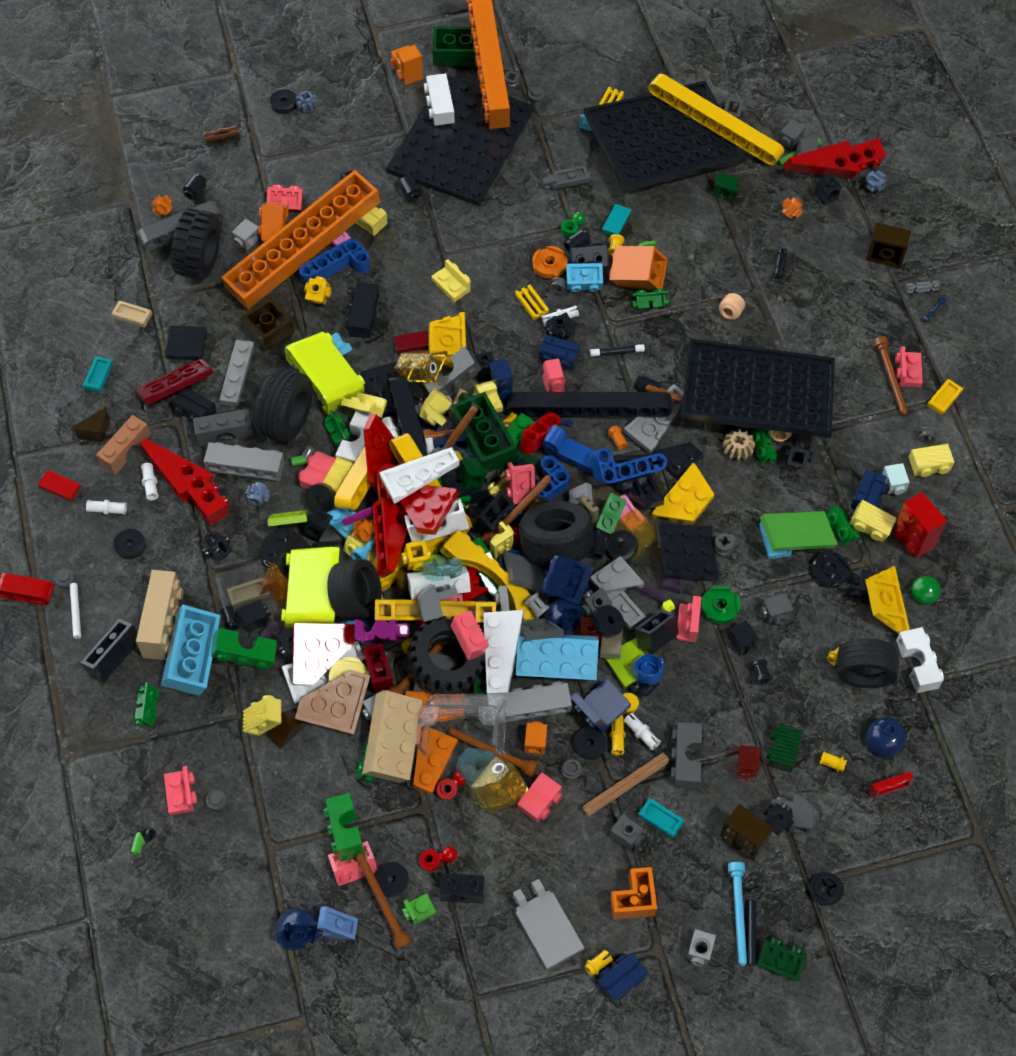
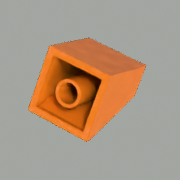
M615 246V251L612 254V268L609 271L610 281L616 286L653 291L654 289H663L668 258L655 246Z

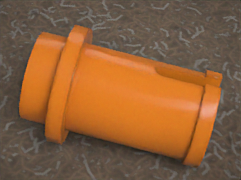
M613 426L608 430V436L613 439L618 450H623L628 446V442L621 433L622 429L618 426Z

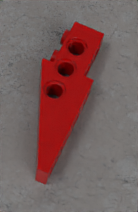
M879 138L854 146H850L847 140L792 156L783 166L785 171L827 176L832 174L835 177L854 178L869 166L874 168L881 165L882 160L887 155Z
M148 439L139 442L143 453L183 503L191 500L210 526L230 514L228 509L230 504L225 496L221 497L218 494L219 490L215 485L211 472Z
M387 463L376 471L378 501L372 505L378 577L385 578L395 572L408 532L404 517L407 514L399 501L394 504L380 478V472L396 467V465Z

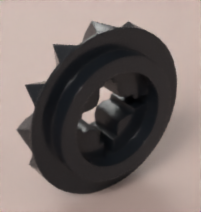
M829 872L815 875L809 886L811 896H813L816 903L823 904L824 906L835 905L844 894L842 881L835 874ZM823 883L826 887L832 888L829 892L830 896L826 892H820L823 889Z

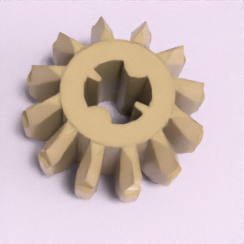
M740 428L737 432L731 430L730 434H726L722 446L725 449V454H730V459L736 457L737 461H739L741 457L746 460L748 456L752 455L753 448L755 447L753 435L747 436L748 432L742 433Z

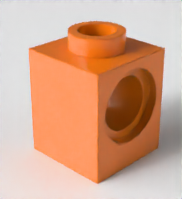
M539 721L527 723L525 753L545 755L547 724Z

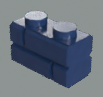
M545 335L539 350V360L544 363L547 360L559 359L562 369L574 370L580 355V344Z
M507 359L497 360L489 364V381H494L498 396L503 400L507 399L508 394L513 392V373L509 368Z
M865 469L851 508L856 510L857 505L862 500L879 508L882 502L879 496L880 494L884 495L888 487L885 484L887 477Z
M633 953L628 956L626 954L622 955L616 960L615 963L617 965L611 970L608 967L599 974L598 986L613 1004H616L648 978L649 973Z

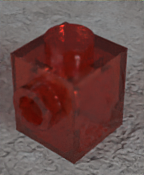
M580 617V635L598 636V646H601L602 635L596 630L593 617Z
M739 746L736 775L744 779L757 777L761 747Z

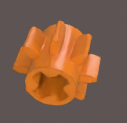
M158 195L151 203L153 206L152 212L158 217L160 215L166 216L173 208L171 205L172 200L167 195L164 197Z
M787 197L782 203L784 207L782 212L791 219L794 216L798 218L803 213L801 208L803 204L795 197L791 200Z
M363 518L354 523L353 535L357 540L362 539L364 542H367L375 537L373 519L368 521V519Z

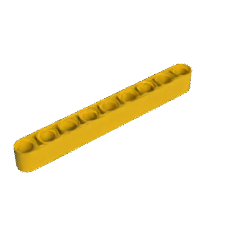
M658 74L649 84L648 89L652 95L763 162L775 165L784 153L783 146L668 76Z

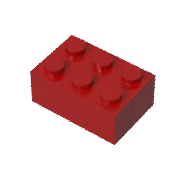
M921 492L903 503L893 532L895 537L905 545L906 550L917 559L935 548L947 520L926 495Z

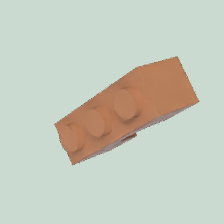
M132 415L96 454L100 466L116 475L127 463L126 454L130 447L134 445L140 448L139 442L151 436L147 423Z

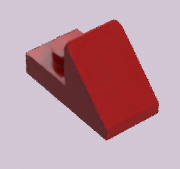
M469 567L471 592L464 593L463 601H473L482 595L488 598L489 588L479 587L480 576H477V569Z

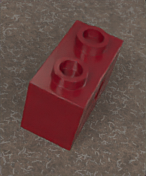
M382 643L364 647V660L374 693L387 690L391 686L393 687V679Z

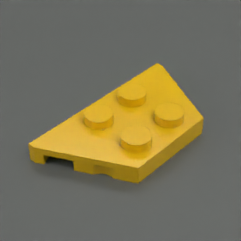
M460 312L455 317L448 316L442 320L432 321L428 326L429 356L452 369L454 364L450 357L464 346L466 347L465 312Z
M692 463L664 497V505L656 507L652 512V518H669V521H681L693 525L714 498L713 491L696 464Z
M895 566L866 579L873 616L898 634L910 630Z

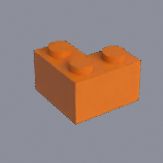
M408 45L391 51L390 65L393 69L395 68L398 79L402 80L404 85L423 79L422 55L416 45Z
M268 201L259 208V218H262V225H259V236H261L262 241H267L286 225V221L289 220V202Z
M652 867L630 869V890L612 891L610 901L613 920L656 915L657 904Z

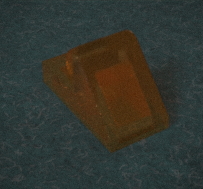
M274 562L271 563L265 573L260 595L273 590L276 599L283 606L287 604L288 582Z

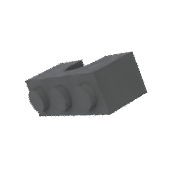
M464 346L450 357L454 368L449 375L444 376L436 369L435 373L430 372L421 379L429 393L436 388L445 396H449L452 391L460 388L469 378L476 376L482 367L473 353Z
M249 409L193 418L198 446L209 444V442L216 443V437L222 433H232L235 439L254 436Z
M678 722L676 729L672 730V741H675V748H672L671 760L675 761V767H671V780H674V787L699 789L701 762L689 760L685 753L689 750H700L702 744V724Z

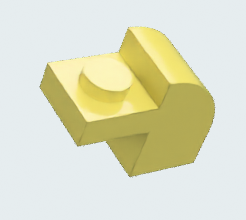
M493 380L474 385V393L486 392L497 412L503 411L497 387Z
M434 388L424 401L419 416L433 426L436 423L443 426L446 422L444 413L451 406L452 402L447 396Z

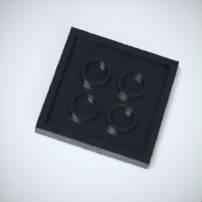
M414 357L361 371L368 394L387 400L382 418L394 415L387 387L388 378L407 377L414 405H417L418 402L423 405L428 397ZM401 362H404L406 364V370L404 373H402L399 368Z
M657 523L655 530L662 578L718 580V567L712 528L710 526Z

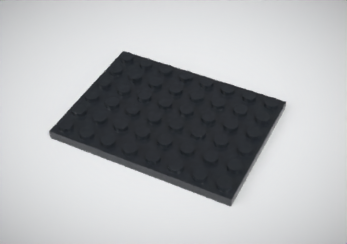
M447 75L454 109V123L434 126V121L429 116L431 106H427L426 103L387 166L386 171L388 174L400 178L409 175L419 185L480 206L533 114L535 105L508 96L510 127L489 129V123H485V109H483V97L480 92V86Z
M706 81L683 85L720 108ZM651 93L584 108L583 113L623 192L743 163L747 160V156L742 148Z
M690 339L680 418L831 438L835 358Z

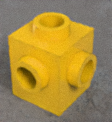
M316 276L315 279L310 278L309 282L305 285V299L308 302L326 305L327 298L331 296L332 287L323 277Z
M414 541L405 545L404 551L401 553L403 565L406 564L407 571H421L427 567L428 561L431 560V555L425 541Z

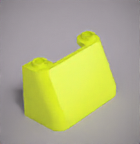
M320 332L291 343L285 347L286 359L290 365H294L302 374L309 377L313 389L317 393V398L325 404L323 409L329 415L331 414L330 410L334 412L343 406L341 405L343 398L351 399V397H356L358 392L363 393L365 381L360 375L357 376L335 347L331 335Z
M339 547L291 550V554L287 553L286 565L290 566L286 610L282 609L281 621H285L284 628H292L294 623L334 624L335 612L329 601L327 580L331 568L339 562Z

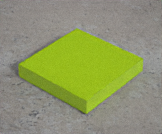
M306 510L270 514L268 526L307 522L308 513Z
M637 638L622 645L620 659L604 658L624 690L630 687L632 682L637 681L631 671L634 662L640 656L649 654L647 651L638 648Z

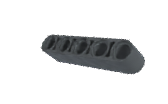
M209 201L193 208L215 213L219 217L220 222L223 219V215L214 201ZM183 212L141 228L137 235L146 250H153L173 242L176 225Z

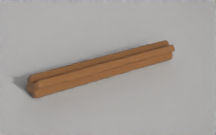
M661 753L583 805L582 810L585 815H592L667 765L669 762L668 757Z

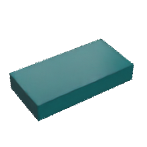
M615 204L602 228V233L610 236L614 234L620 235L631 214V209Z
M95 356L83 383V388L101 393L114 364L113 360Z
M651 798L647 800L638 814V817L672 839L685 821Z

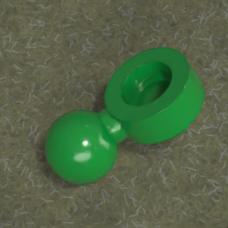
M576 212L573 214L572 220L563 221L560 229L561 234L569 237L577 232L578 226L583 225L586 220L585 215L582 212Z

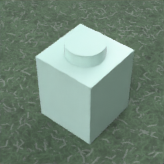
M903 463L885 466L882 475L887 477L885 484L888 485L886 489L887 494L900 495L906 492L910 482Z

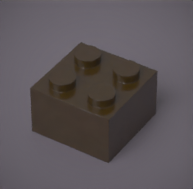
M876 223L866 261L901 268L911 230Z
M271 297L241 316L244 329L265 352L294 333L293 320Z
M739 803L724 822L720 836L727 845L736 847L743 857L754 861L768 844L774 828Z

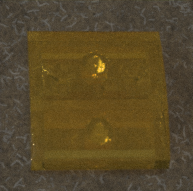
M636 508L618 521L614 532L618 530L629 531L638 540V551L629 561H633L643 554L645 549L657 540L655 527ZM624 542L620 544L621 549L625 547Z

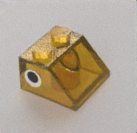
M416 350L401 353L394 368L401 377L406 376L409 382H435L448 352Z
M497 756L494 757L471 786L472 791L484 809L489 813L517 804L529 789L514 764Z

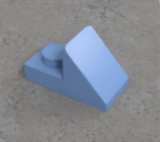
M327 906L320 908L317 929L323 930V936L355 940L358 918Z

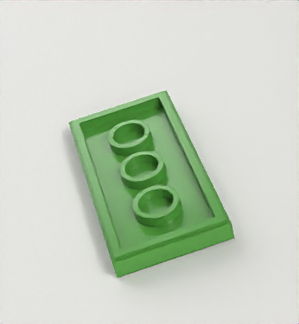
M825 511L763 514L760 517L772 551L834 548L838 545Z

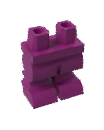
M355 619V639L365 644L377 642L378 638L392 642H399V638H409V625L399 624L397 620H389V623L384 620L375 621L371 631L367 632L368 626L361 620Z

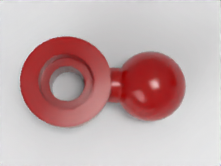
M458 769L455 771L452 780H441L436 787L438 797L442 800H451L457 793V786L468 783L470 779L468 771ZM449 786L451 788V791L449 793L444 792L443 787Z
M452 846L443 848L439 854L435 850L428 849L421 853L419 863L425 871L434 872L440 867L442 861L446 863L454 862L457 859L458 853ZM428 857H433L432 862H426V859Z

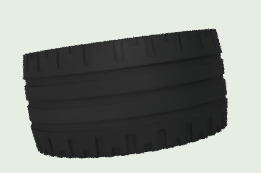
M366 559L347 560L335 564L329 572L327 592L331 607L336 615L344 620L363 619L374 616L375 600L382 599V587L378 572L373 564Z
M862 638L849 640L840 645L837 654V675L842 682L860 688H881L897 681L899 655L898 649L891 643L879 639Z

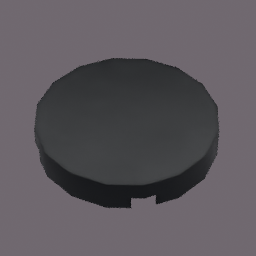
M836 552L818 554L813 559L810 568L814 581L825 588L842 586L847 581L850 573L847 560Z

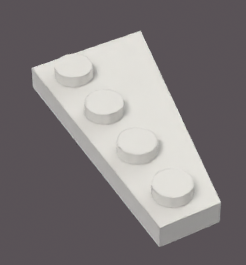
M452 447L384 470L380 472V478L395 504L459 466V459Z
M524 610L483 613L484 636L487 639V643H489L485 651L487 694L509 693Z
M355 641L354 645L339 660L353 657L361 662L365 661L359 642ZM293 663L282 666L295 705L299 703L302 697L329 682L328 676L331 667L314 684H292Z

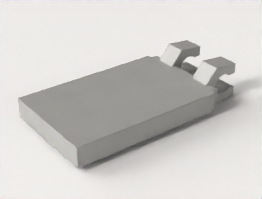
M537 879L531 883V888L536 898L527 902L521 889L513 892L512 897L518 906L515 912L516 917L546 970H549L583 951L584 946L554 893L549 890L546 892L540 880Z

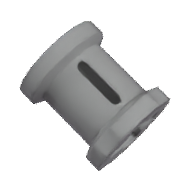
M537 592L524 603L525 606L528 605L535 613L536 619L550 608L542 602Z

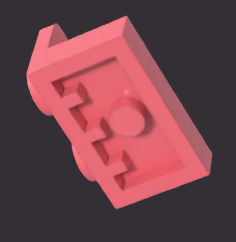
M281 185L268 187L267 202H289V210L302 211L304 191L300 187L290 186V188H283Z
M901 346L899 353H896L895 363L898 364L896 378L899 379V386L922 387L921 353L905 352V347Z
M512 462L507 463L508 469L505 470L506 481H508L506 495L512 500L514 505L519 504L535 487V467L533 464L513 466Z
M693 596L692 603H681L679 605V634L676 636L677 640L696 642L701 597Z
M183 766V771L164 774L169 815L195 811L194 804L197 803L196 792L192 791L191 784H195L193 772H189L188 767Z
M368 841L363 842L365 857L373 873H376L378 869ZM332 853L328 855L338 886L365 877L356 858L340 862L338 854L334 855Z

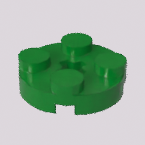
M726 586L710 588L703 595L701 601V610L705 619L716 624H727L735 621L741 608V601L737 593L735 595ZM721 601L726 607L719 608L716 605Z

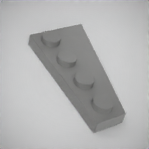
M675 384L667 390L681 396L684 393ZM672 400V413L666 417H636L624 428V433L649 454H652L681 409L682 404Z

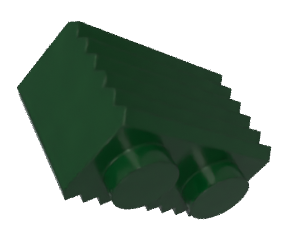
M779 723L777 729L773 728L770 740L774 741L772 747L768 746L765 757L769 759L767 766L791 773L803 730Z

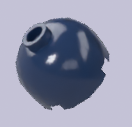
M563 598L548 605L550 608L545 611L544 618L562 628L564 635H569L567 632L571 628H574V630L578 628L583 617V611L580 610L581 606Z
M882 717L876 719L870 724L865 733V743L867 742L869 751L878 758L891 759V757L900 755L906 746V730L894 718Z
M293 908L282 914L276 923L277 943H281L282 948L288 950L306 948L304 944L311 941L312 944L315 943L319 938L320 931L317 929L318 923L314 915L308 910Z

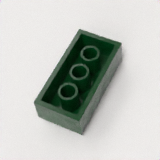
M433 26V65L476 66V52H474V40L471 35L472 27ZM496 27L499 40V27Z
M486 392L451 405L452 419L456 426L459 425L472 406L477 407V413L461 435L474 458H478L486 473L508 465L507 463L509 462L513 463L518 460L517 446Z

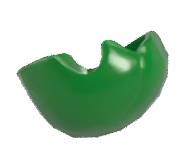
M929 575L920 576L913 581L911 595L916 602L922 605H929L940 597L941 587L934 577Z

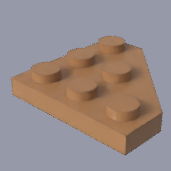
M349 670L302 697L298 704L295 719L354 734L370 675Z

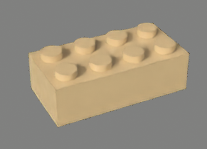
M151 571L136 639L143 658L166 660L175 615L180 608L178 606L179 600L183 598V588L180 587V580L177 578L176 572Z
M387 690L376 694L362 774L397 783L410 780L423 700Z

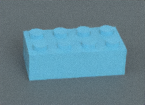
M182 605L175 615L161 686L199 696L207 688L212 662L213 637L218 630L221 615Z
M564 635V637L526 640L519 636L516 676L596 680L598 636Z

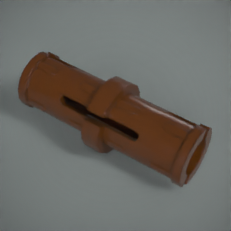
M237 125L223 129L219 127L218 130L204 132L206 143L217 140L224 141L225 138L239 136Z

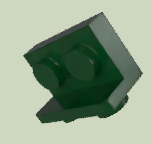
M774 936L771 939L766 937L757 965L799 981L807 959V953L804 952L805 949L792 944V947L783 944L784 941Z

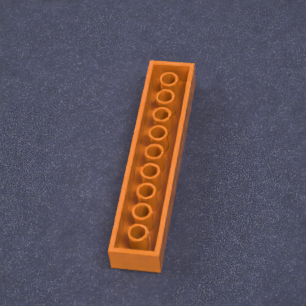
M466 0L467 10H469V22L472 27L471 35L474 40L473 47L474 52H476L475 59L476 66H478L480 92L483 97L482 104L483 109H485V123H489V129L510 127V107L492 0Z
M354 170L224 274L221 278L225 288L249 310L296 272L303 264L307 263L381 202L378 190Z

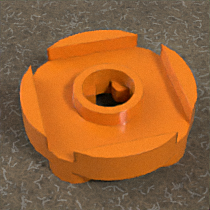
M546 246V249L542 250L540 248L533 255V272L547 279L560 277L566 271L568 263L564 255L565 253L555 246ZM552 260L553 264H547L546 262Z

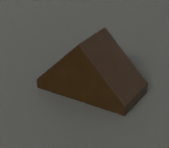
M103 408L74 425L73 429L76 437L83 440L104 442L110 423L107 410Z
M297 708L281 712V724L270 729L266 734L279 749L285 746L309 724V722L295 719Z

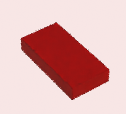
M50 470L46 471L38 483L39 488L72 502L81 488L79 483Z
M910 771L875 783L869 790L872 798L908 787L913 780V775Z

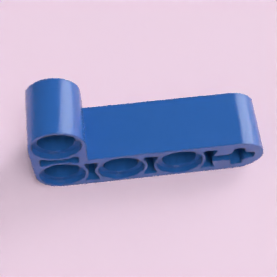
M348 239L303 264L299 269L301 283L305 286L310 278L315 279L316 276L326 279L349 265L358 273H366L370 270L369 254L356 239Z
M552 425L543 440L544 450L548 454L593 475L589 457L594 450L567 438V433L562 428ZM600 453V454H599V459H600L601 461H603V456H602V454ZM604 472V478L607 480L608 475Z
M607 448L594 450L589 457L594 479L600 485L611 484L660 471L667 465V459L661 453L615 464L613 454ZM600 453H601L602 456H603V461H601V460L599 459V454H600ZM656 461V464L651 466L650 462ZM638 463H639L640 466H641V470H640V471H639L638 468H637V464H638ZM621 467L624 469V475L621 474ZM604 472L608 475L607 480L604 478Z
M550 455L543 457L540 464V474L543 478L546 475L551 477V482L544 488L550 491L542 490L536 497H544L551 502L568 489L570 474L555 457ZM518 504L513 505V506L510 508L509 513H510ZM522 512L512 521L513 523L520 522Z

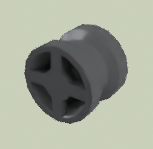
M721 533L715 539V553L721 557L729 556L733 550L734 539L730 534Z

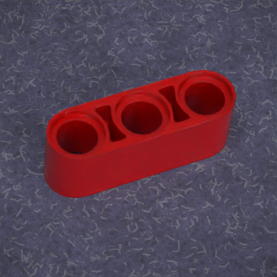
M547 413L526 428L519 443V450L525 454H532L543 446V440L551 426L559 427L560 417L555 413Z
M9 573L0 574V597L40 605L49 604L55 588L52 582Z

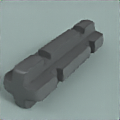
M931 280V282L920 281L915 282V284L913 282L905 283L906 293H913V291L926 292L930 291V289L931 291H937L940 289L939 280Z

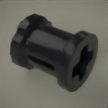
M766 659L756 660L750 665L756 677V685H764L773 680L772 675L768 672V662Z

